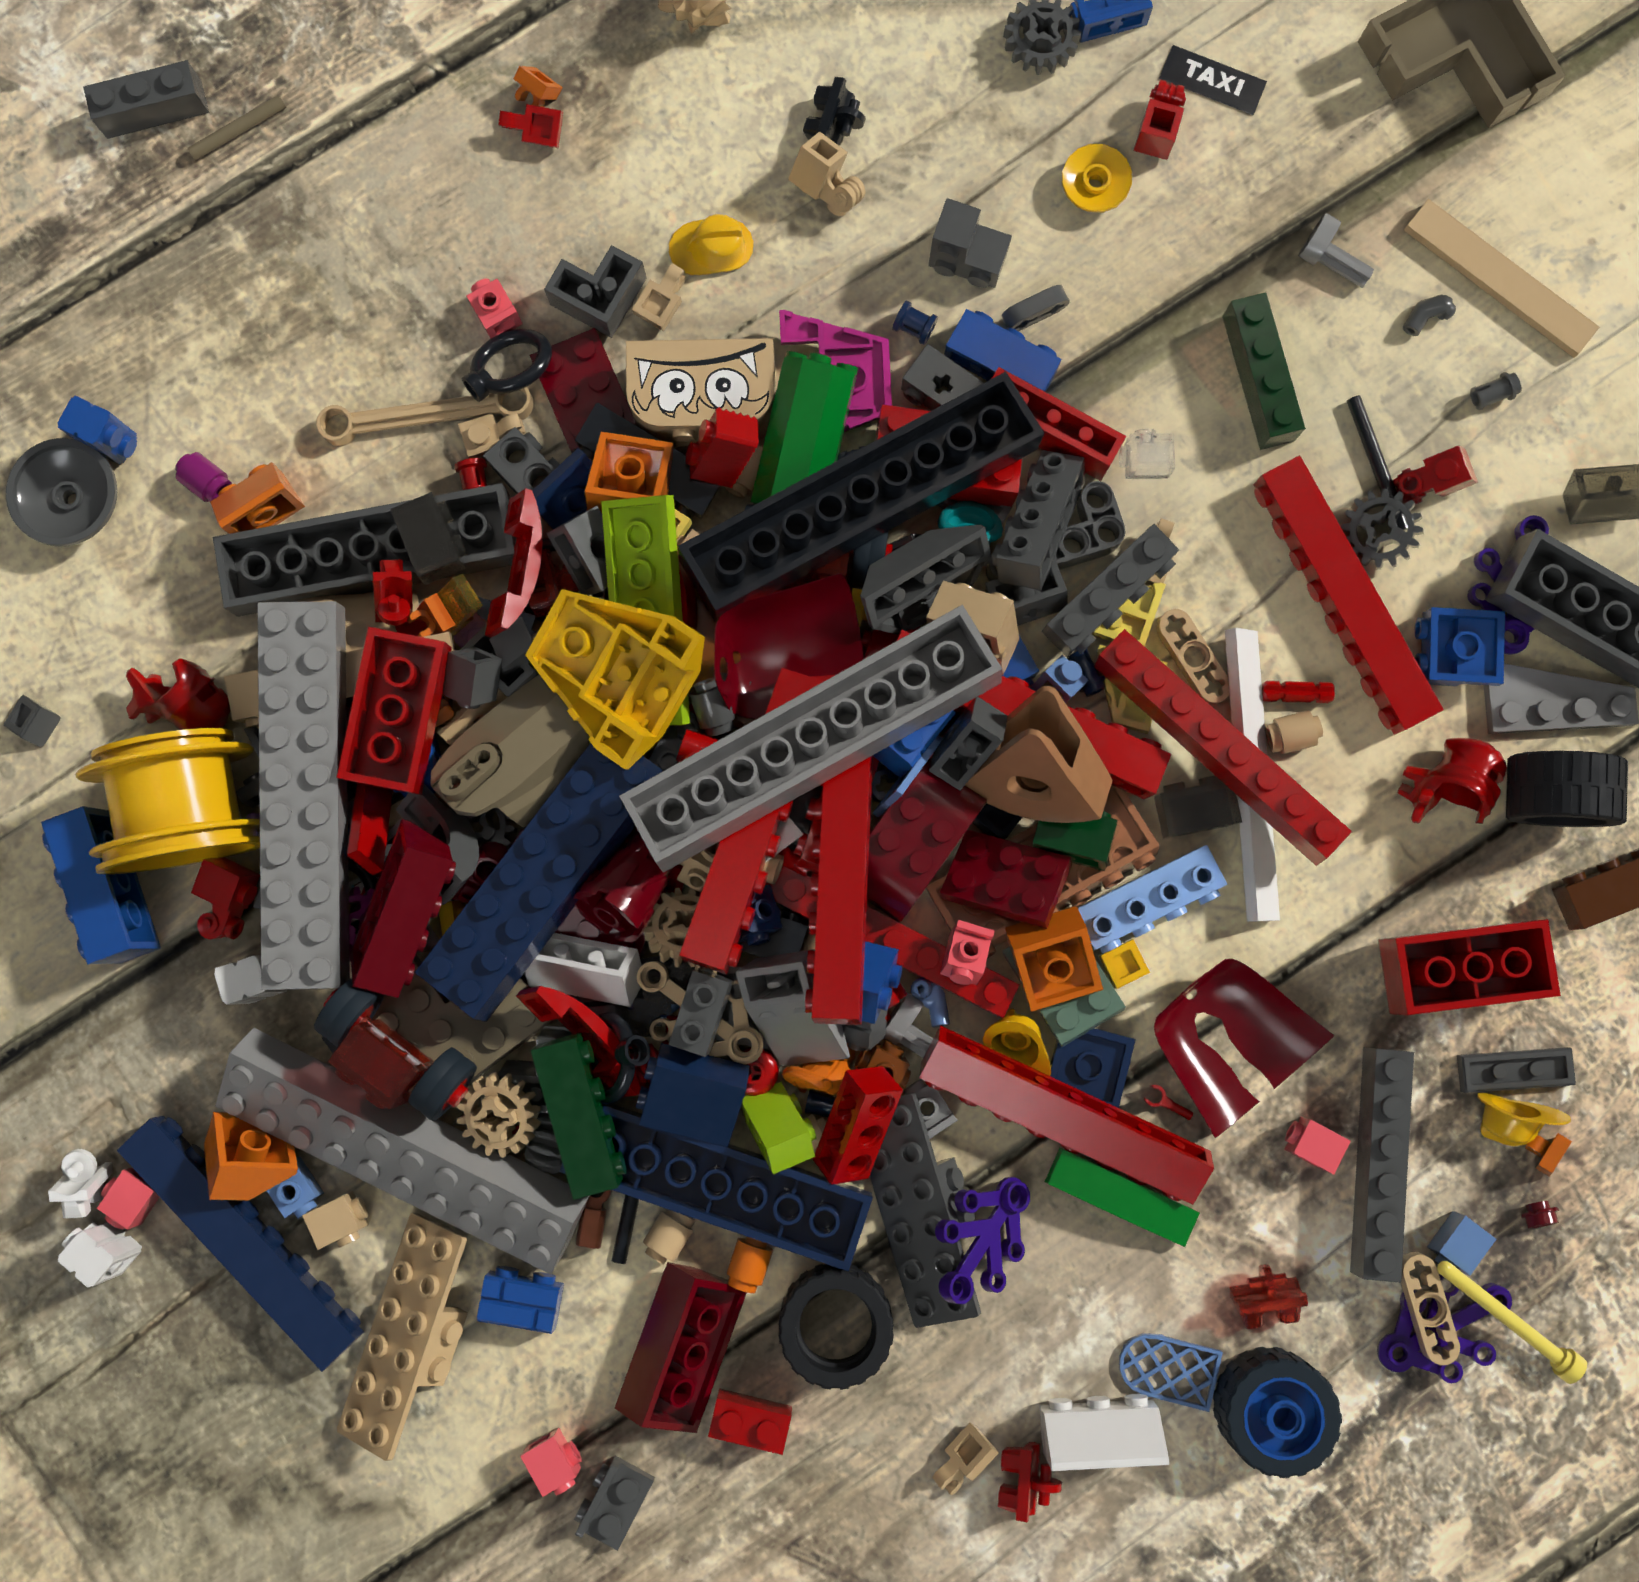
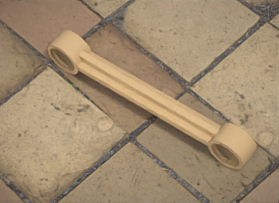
M525 387L518 391L524 392L527 400L525 405L517 411H508L502 406V401L506 394L490 393L480 402L476 401L473 396L352 413H349L342 406L330 405L320 411L317 416L316 426L318 432L328 443L334 446H344L352 442L356 434L481 417L491 413L493 415L502 414L503 417L518 413L519 419L524 420L531 414L534 401L529 389ZM337 415L346 416L348 427L343 434L330 436L326 433V424L332 417Z

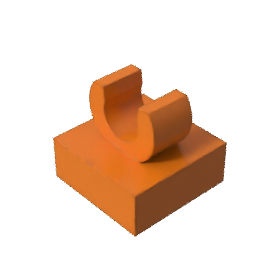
M519 66L513 78L522 85L517 89L515 99L525 101L528 94L531 93L533 96V103L531 105L544 107L545 100H557L563 88L536 67Z
M437 593L424 599L417 608L418 610L412 612L407 620L409 624L415 620H422L426 623L427 629L418 634L419 637L451 632L456 626Z
M1559 1133L1552 1143L1537 1135L1534 1140L1527 1143L1525 1149L1542 1158L1536 1169L1550 1177L1572 1141Z

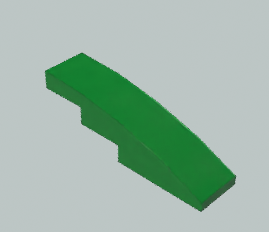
M1060 1147L1044 1181L1059 1190L1183 1247L1186 1246L1200 1212Z

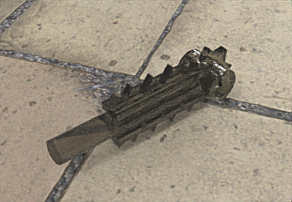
M672 958L671 964L665 965L669 972V978L684 990H687L692 971L695 970V967H690L688 962L685 961L677 968ZM653 976V983H658L661 976ZM643 990L644 998H635L633 1009H621L622 1017L630 1026L633 1035L652 1037L650 1035L651 1023L661 1018V1015L672 1016L671 1004L676 1003L660 991L647 992ZM662 1022L657 1023L656 1026L662 1027Z

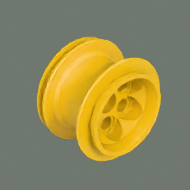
M198 728L128 738L100 746L91 751V760L95 763L82 767L76 772L75 776L83 782L104 783L114 840L97 845L89 851L90 856L102 858L103 860L102 863L95 866L96 873L125 874L201 863L203 859L230 857L259 849L260 836H258L257 832L260 831V819L240 818L231 763L251 755L254 747L248 743L231 742L234 739L233 731L229 729Z

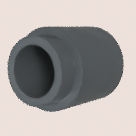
M715 678L706 679L694 684L695 690L689 693L699 728L704 729L705 735L709 737L717 736L734 729L733 720L735 719V714H733L732 707L729 710L716 685Z

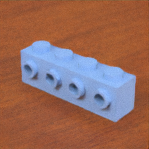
M1204 845L1078 907V910L1087 927L1093 951L1100 949L1101 953L1104 954L1122 945L1119 938L1131 932L1136 938L1153 930L1155 927L1152 922L1163 916L1166 917L1167 921H1171L1187 913L1185 905L1197 899L1200 905L1221 896L1218 889L1228 884L1208 845Z

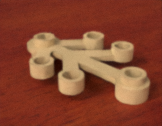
M658 961L643 964L637 972L639 986L647 992L660 991L681 1007L686 990L669 978L666 966ZM651 969H656L660 972L661 978L658 983L649 981L648 972ZM738 979L734 980L733 985L739 984ZM730 993L728 1000L732 1002L734 1027L722 1018L717 1035L724 1040L714 1042L711 1053L708 1055L714 1057L728 1055L734 1062L750 1064L760 1057L764 1047L763 1038L756 1029L749 1026L748 1012L745 1009L743 998H734ZM664 1017L654 1020L650 1025V1035L656 1041L669 1039L676 1020L670 1021ZM662 1022L668 1026L666 1036H659L656 1033L655 1027L657 1023ZM748 1038L752 1043L751 1049L747 1052L740 1050L738 1047L739 1039Z

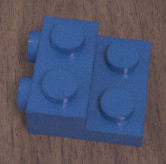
M1431 607L1422 613V618H1417L1415 638L1422 639L1421 653H1417L1415 659L1430 685L1459 686L1461 684L1500 686L1504 684L1505 611Z

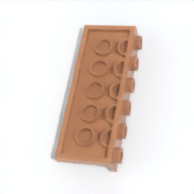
M1111 785L1104 811L1111 814V818L1118 820L1105 871L1072 863L1054 912H1058L1070 904L1073 907H1078L1092 898L1091 892L1102 886L1105 889H1110L1124 879L1123 874L1133 868L1141 871L1156 861L1154 856L1158 854L1160 845L1124 790ZM1038 823L1008 839V841L1033 847ZM947 875L929 884L926 890L950 931H952L958 920L994 930L987 959L996 953L995 947L1008 941L1005 928L1022 923L1021 921L942 899L940 891Z

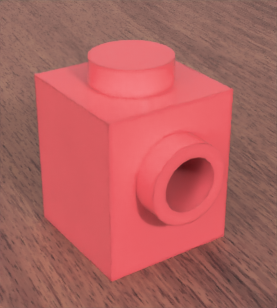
M133 1168L122 1170L118 1178L113 1177L106 1184L101 1192V1196L104 1198L96 1209L106 1215L105 1220L113 1227L128 1230L143 1223L160 1197Z
M559 1427L526 1446L520 1455L542 1497L554 1491L556 1496L560 1495L575 1485L574 1478L577 1477L581 1469L579 1464L582 1462L581 1455L572 1441L567 1443Z

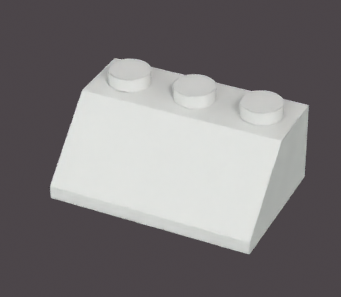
M1144 1394L1124 1396V1401H1110V1398L1106 1396L1088 1397L1086 1403H1072V1400L1068 1398L1050 1399L1049 1405H1040L1042 1452L1051 1471L1169 1465V1456L1159 1407Z

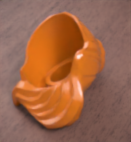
M848 1046L850 1054L848 1059L802 1064L800 1067H786L783 1070V1078L797 1087L802 1093H805L807 1089H815L829 1095H837L846 1070H851L849 1065L856 1057L855 1050Z

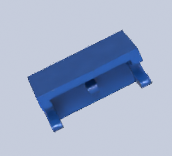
M1074 0L1075 2L1070 4L1073 8L1072 18H1079L1080 20L1078 31L1081 32L1080 43L1146 26L1153 9L1150 0Z

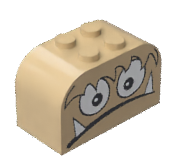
M773 338L626 341V394L636 426L661 441L672 442L674 448L679 452H687L689 444L691 442L697 443L699 439V429L704 419L710 420L715 410L720 407L722 410L727 409L729 412L734 411L736 414L741 412L743 416L747 414L751 418L755 416L758 419L759 441L762 440L767 433L776 394Z

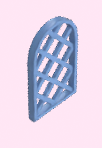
M938 735L913 768L896 780L872 814L877 818L880 817L903 795L942 741V737Z
M1142 1333L1132 1337L1123 1346L1119 1355V1370L1126 1384L1140 1394L1210 1412L1223 1352L1166 1337L1162 1334ZM1145 1338L1158 1339L1162 1341L1150 1347ZM1141 1340L1147 1350L1135 1357L1130 1347L1135 1342ZM1170 1343L1187 1348L1176 1354ZM1166 1345L1172 1357L1160 1363L1154 1351ZM1196 1349L1213 1354L1202 1360ZM1192 1351L1198 1363L1186 1370L1179 1358ZM1128 1353L1131 1360L1124 1363V1357ZM1150 1354L1157 1366L1144 1373L1138 1361ZM1215 1359L1211 1376L1205 1365ZM1176 1361L1183 1373L1170 1380L1164 1368ZM1134 1364L1141 1376L1130 1382L1124 1370ZM1202 1368L1208 1380L1196 1386L1190 1374ZM1160 1371L1166 1383L1154 1389L1148 1378ZM1186 1377L1192 1389L1180 1396L1174 1384ZM1145 1381L1150 1391L1136 1387V1385ZM1209 1386V1391L1205 1402L1204 1398L1202 1397L1199 1391ZM1170 1387L1176 1398L1159 1393ZM1196 1394L1201 1404L1189 1402L1186 1399Z

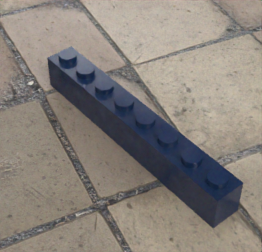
M164 1116L150 1118L117 1151L317 1368L323 1372L364 1333L360 1328V1319L353 1311L348 1308L343 1309L334 1300L335 1293L331 1287L321 1280L318 1282L308 1272L310 1267L306 1260L297 1253L292 1254L282 1244L284 1242L283 1236L274 1227H267L257 1217L259 1211L250 1201L209 1200L205 1152L199 1146L189 1144L181 1135L183 1129L172 1118H165Z

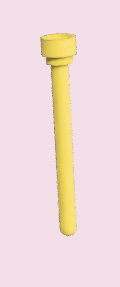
M1439 1262L1437 1271L1440 1275L1548 1358L1554 1374L1568 1384L1576 1383L1583 1377L1587 1369V1361L1573 1349L1558 1348L1450 1262Z

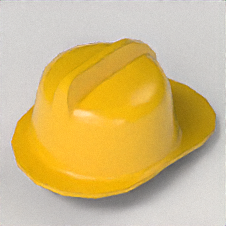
M721 214L711 215L706 219L682 225L674 232L669 242V255L672 263L683 269L684 273L688 275H706L739 269L749 261L753 253V239L746 226L727 215Z
M1009 1009L1004 1018H1000L985 1030L982 1038L984 1046L1046 1075H1051L1050 1060L1041 1038L1040 1028L1034 1020L1028 1016L1017 1014L1015 1009Z
M1481 1092L1477 1094V1098L1485 1104L1480 1127L1481 1134L1485 1138L1505 1145L1520 1146L1531 1142L1545 1124L1566 1125L1571 1122L1569 1115L1549 1106L1509 1100L1490 1093Z

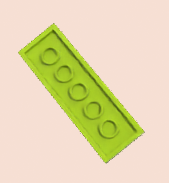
M674 495L601 501L609 601L674 616L683 622ZM688 694L670 725L690 724Z

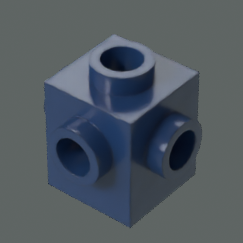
M765 885L762 894L755 893L751 908L756 909L753 922L749 931L742 930L738 943L747 941L748 946L761 945L770 941L771 934L783 928L781 912L775 902L771 885Z

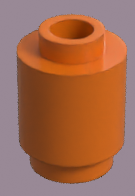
M747 1236L746 1238H738L727 1270V1275H729L727 1283L729 1286L743 1292L756 1293L757 1287L763 1284L773 1249L767 1246V1243Z

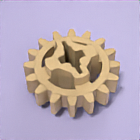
M675 888V896L671 898L666 893H662V904H655L653 908L655 912L644 929L645 941H649L650 952L656 953L660 951V961L663 963L670 957L674 958V965L679 968L683 960L679 954L700 898L696 896L695 890L690 888L687 895H682L680 888ZM667 917L668 921L662 924L663 920ZM688 962L690 967H695V964Z
M493 1072L486 1079L483 1076L479 1077L468 1087L469 1090L465 1098L457 1105L459 1110L464 1111L457 1118V1123L466 1124L467 1129L462 1133V1136L464 1138L471 1135L474 1137L475 1140L472 1145L474 1149L478 1148L481 1144L486 1146L485 1154L487 1156H490L498 1149V1153L502 1158L511 1151L515 1154L518 1153L525 1144L527 1145L535 1137L533 1132L540 1126L541 1122L533 1118V1116L541 1108L537 1105H531L530 1101L534 1098L535 1093L529 1092L525 1094L523 1092L525 1086L523 1080L514 1085L512 1083V1074L508 1073L500 1080L497 1072ZM484 1094L485 1098L481 1100L482 1107H478L479 1100ZM520 1122L517 1133L513 1135L512 1131L516 1129L515 1123Z

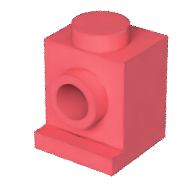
M485 278L472 285V293L466 295L490 339L523 325L517 310L498 279L490 282L489 279ZM496 300V302H495L494 305H492V306H487L488 304H490V303H492V302H494V301Z
M958 920L949 934L940 974L950 977L957 984L977 985L984 974L994 930Z

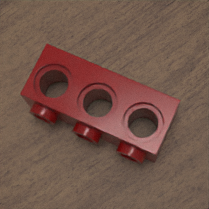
M884 1066L846 1070L816 1149L815 1157L813 1158V1161L831 1185L864 1180L870 1176L903 1092V1089Z

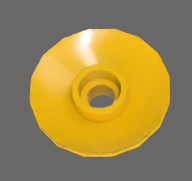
M1088 144L1078 148L1068 157L1062 170V187L1067 198L1076 207L1088 212L1104 213L1118 207L1127 198L1132 186V170L1127 158L1117 149L1106 144ZM1098 180L1101 186L1093 187L1089 184V181Z

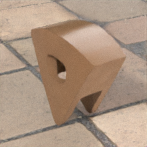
M1042 686L1008 715L1003 741L965 786L987 800L986 803L1008 813L1045 822L1072 823L1101 819L1113 780L1058 691L1051 686Z

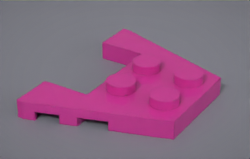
M779 310L781 345L818 344L819 354L832 358L830 364L836 366L837 363H844L858 367L857 379L844 432L877 420L882 404L892 406L889 339L848 327L843 328L828 324L816 318L803 317L793 314L791 311Z

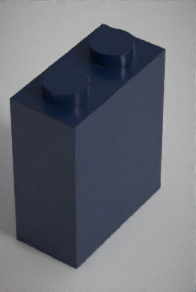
M661 1043L657 1058L650 1056L646 1067L644 1079L650 1080L649 1087L641 1085L636 1108L642 1109L639 1125L728 1147L746 1092L750 1066L710 1055L704 1057Z

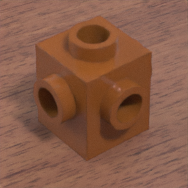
M885 1041L883 1045L878 1043L871 1050L861 1051L854 1066L856 1069L884 1066L902 1089L905 1088L911 1076V1070L908 1069L910 1063L903 1056L905 1051L889 1041Z

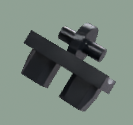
M835 77L832 86H817L814 94V105L817 110H822L823 114L821 118L811 116L806 118L803 133L808 140L818 132H821L840 145L842 136L848 137L852 129H861L864 126L866 118L858 110L860 102L846 88L847 81L845 78Z

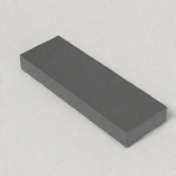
M1570 1047L1457 1055L1460 1092L1463 1093L1576 1085L1573 1054Z

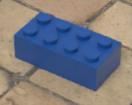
M82 806L42 821L41 824L44 830L42 840L45 848L52 855L56 867L54 869V877L59 887L64 891L67 901L65 906L68 919L75 925L79 938L77 940V948L80 955L86 960L87 965L121 964L161 949L137 873L97 874L95 866L102 863L103 860L102 858H95L89 855V851L93 847L114 840L109 810Z

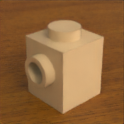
M353 1191L302 1215L317 1250L335 1241L339 1248L360 1238L358 1230L368 1226L365 1219L368 1217L367 1207L360 1197L356 1198Z

